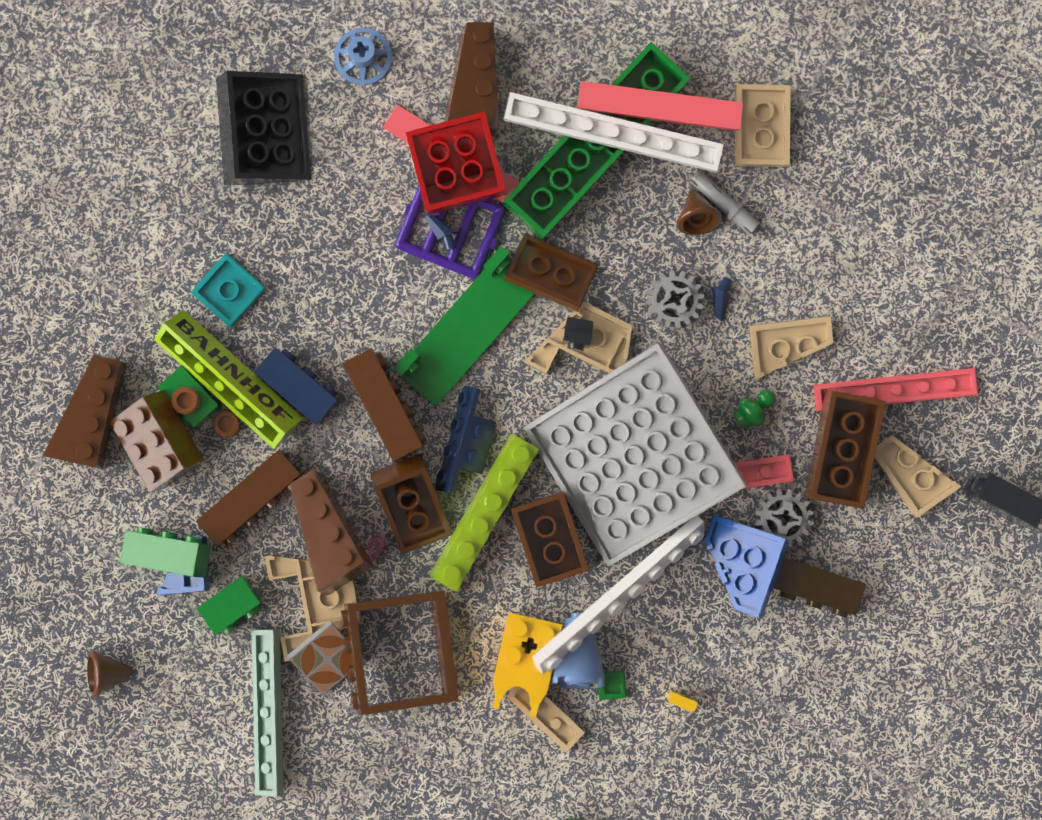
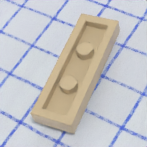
M514 687L506 695L509 700L566 753L585 733L546 695L539 704L536 718L529 716L531 710L530 697L525 689Z

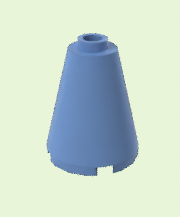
M572 613L571 618H566L563 630L582 613ZM595 633L588 634L578 649L573 652L569 651L562 657L560 664L552 670L551 686H555L560 682V688L590 689V683H597V688L605 687V676Z

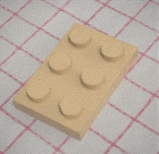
M736 85L735 102H742L743 108L740 130L735 131V166L789 167L791 85Z

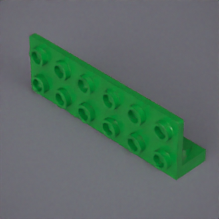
M502 246L483 266V272L414 350L410 349L393 368L397 374L434 406H437L535 294L504 281L506 272L513 259L510 258V253Z

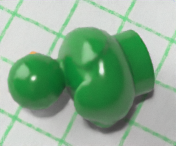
M762 390L757 396V401L748 397L741 398L738 402V409L733 413L735 420L745 430L752 425H762L765 421L763 408L772 407L775 404L776 396L771 390Z

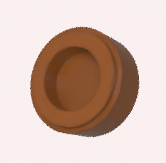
M181 387L172 396V406L178 413L190 415L195 413L200 407V396L192 388Z
M222 411L215 416L213 429L219 436L231 438L240 431L241 421L235 413Z

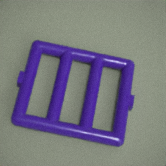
M418 186L411 205L407 204L404 215H406V218L395 242V247L398 250L476 280L482 273L490 250H494L498 240L495 238L505 216L506 207L492 200L468 205L454 239L456 249L450 250L448 256L445 257L433 252L437 237L431 227L423 247L407 242L423 204L420 187ZM480 207L494 214L474 264L470 267L457 260ZM448 211L437 213L436 216L444 222Z

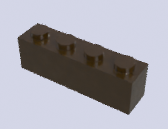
M783 557L773 588L781 591L779 595L781 597L795 601L796 596L807 599L805 605L820 610L822 605L833 608L832 614L847 618L849 613L857 615L866 584Z

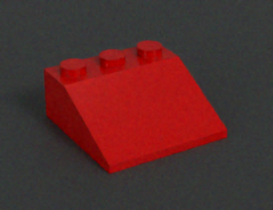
M485 111L405 132L428 216L506 195Z

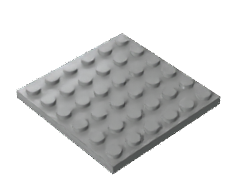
M661 342L523 427L534 446L539 449L540 456L608 567L748 485Z

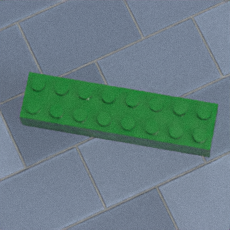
M650 42L611 85L679 94L691 78L657 46ZM598 113L649 126L654 121L649 119ZM563 136L504 199L503 205L543 241L626 150Z

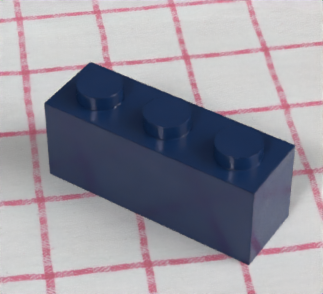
M275 347L254 373L315 425L319 426L340 402L335 398L338 393L327 383L323 386L318 384L314 380L317 375L307 366H304L302 369L294 363L297 358L286 348L280 351Z

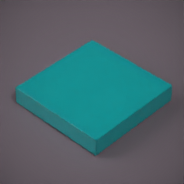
M225 253L190 293L232 329L267 288L228 253Z

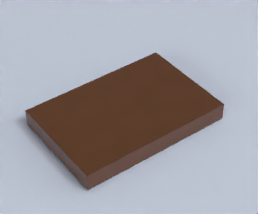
M524 234L506 272L504 281L579 312L599 265Z

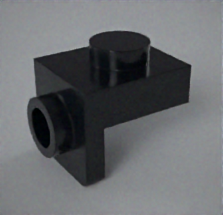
M568 317L562 344H567L568 349L584 351V348H589L592 339L593 321Z

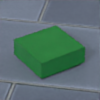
M625 670L605 671V687L598 688L599 700L627 698Z

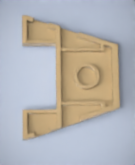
M583 302L579 312L574 311L569 317L593 321L590 347L584 348V351L568 349L567 344H562L566 326L565 320L525 361L526 365L547 374L560 349L596 368L611 373L627 363L632 325Z
M265 556L269 581L298 576L308 631L280 637L285 661H289L288 654L329 620L340 631L347 628L342 627L341 610H344V604L358 602L354 580L332 594L326 595L317 592L309 560ZM357 611V621L361 620L360 611Z

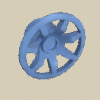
M356 28L345 33L339 39L334 50V63L338 72L344 79L357 85H369L379 81L388 72L392 61V51L388 41L382 34L370 28ZM369 33L371 36L369 38L364 36L356 37L355 34ZM351 36L352 40L348 45V49H340L343 42ZM375 36L383 42L386 49H375L373 44ZM339 53L350 58L349 63L343 69L339 63ZM387 54V62L382 69L376 63L375 58ZM357 66L360 71V79L352 78L346 72ZM370 66L379 72L377 76L365 79L366 67Z

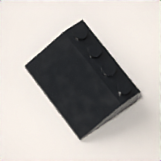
M225 71L216 78L224 185H258L311 180L303 74Z

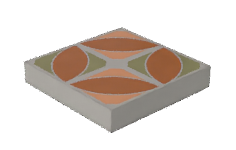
M330 620L287 655L289 660L322 695L348 675L347 666L351 665L350 654H345L344 638L346 637Z

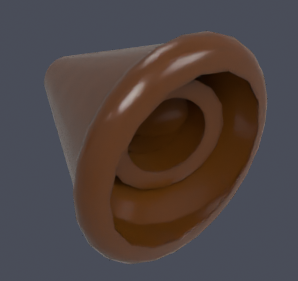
M692 189L677 219L676 226L680 232L686 235H703L715 230L720 225L722 215L697 190Z
M94 650L89 653L87 677L89 690L93 697H99L103 692L133 674V668L127 664L99 654Z

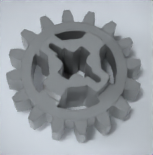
M670 270L669 277L667 278L661 273L659 275L660 282L656 280L651 282L655 289H647L646 294L651 296V299L646 300L645 305L652 306L648 314H656L658 316L655 320L656 324L661 320L665 321L666 329L671 323H674L675 329L680 328V322L689 326V317L696 320L699 316L695 310H702L704 307L698 303L699 300L704 298V294L697 293L701 288V284H692L694 276L685 279V271H681L679 276H675L674 270ZM673 282L683 284L686 287L684 289L675 287ZM662 288L664 298L657 303V294L659 289ZM671 294L675 297L683 295L678 302L679 306L675 303L665 305L671 298ZM692 296V306L688 312L685 304L686 300ZM666 310L674 312L677 317L667 316L663 312Z
M775 489L774 497L770 493H766L767 501H758L762 509L761 511H754L755 515L760 516V520L755 521L754 525H761V531L789 540L787 547H792V540L801 543V534L809 536L810 533L805 528L814 524V522L808 520V516L814 513L813 511H806L805 507L810 502H801V493H797L793 497L791 489H787L784 495H782L780 489ZM781 500L777 509L774 511L768 510L774 502ZM792 503L798 507L801 516L796 515L792 509ZM786 511V516L795 519V521L784 522L782 526V521L772 517V515L783 514ZM766 520H770L775 526V534L769 529ZM794 525L799 526L793 534L786 536L788 529Z

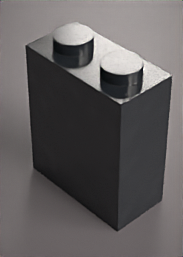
M990 472L978 473L975 477L971 476L964 487V490L967 491L964 498L1021 528H1038L1042 520V499Z

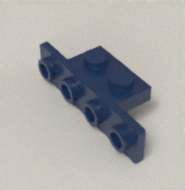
M464 386L458 396L457 412L450 425L451 434L443 451L444 459L441 469L436 476V490L453 493L459 468L483 474L496 422L474 415L480 394L479 388Z

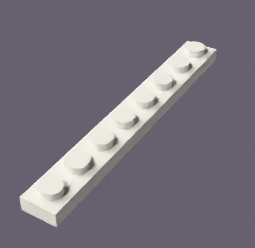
M510 92L504 121L712 172L718 171L724 145Z
M698 515L690 519L533 656L535 667L542 674L548 669H555L560 664L562 657L569 651L573 652L578 649L588 634L596 633L602 627L603 621L610 615L615 616L618 614L627 600L631 597L636 598L650 580L658 579L664 572V568L671 562L676 563L690 545L695 546L704 537V521Z

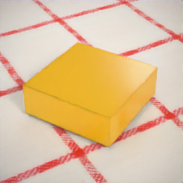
M670 690L667 697L669 703L691 712H695L698 704L696 700L673 690Z

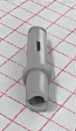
M701 169L689 181L690 184L727 215L726 219L729 221L733 220L748 235L761 223L743 208L744 205L741 202L737 203L721 187L705 175Z

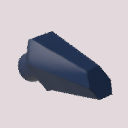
M436 215L425 216L437 240H443L445 250L456 249L453 235L457 234L456 231Z
M727 277L722 278L718 287H712L714 316L722 322L729 298L731 297L727 292L733 282Z

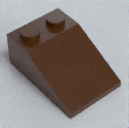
M422 454L371 472L373 487L402 554L452 535Z

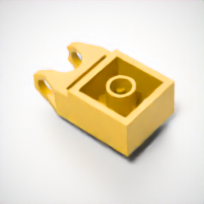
M508 612L493 678L495 698L492 708L499 709L501 700L510 688L521 687L526 690L530 697L531 710L529 716L536 718L539 704L548 692L552 670L548 669L542 674L535 667L533 656L561 632L562 624ZM528 639H532L534 641L533 644H536V650H531L530 654L524 652L525 648H521V643L527 642Z

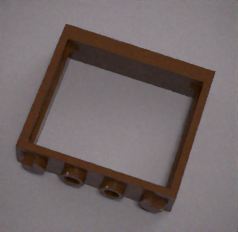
M440 590L344 604V610H341L342 627H347L348 637L344 638L345 654H350L351 665L347 666L349 682L354 683L355 693H351L350 698L353 710L357 709V714L362 716L459 701L445 591ZM431 601L442 694L368 705L357 611Z

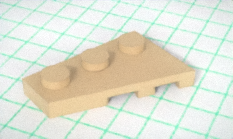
M831 316L750 325L749 334L755 380L833 344Z
M893 435L877 444L875 462L915 518H918L962 487L941 473L935 466L922 459L916 452Z

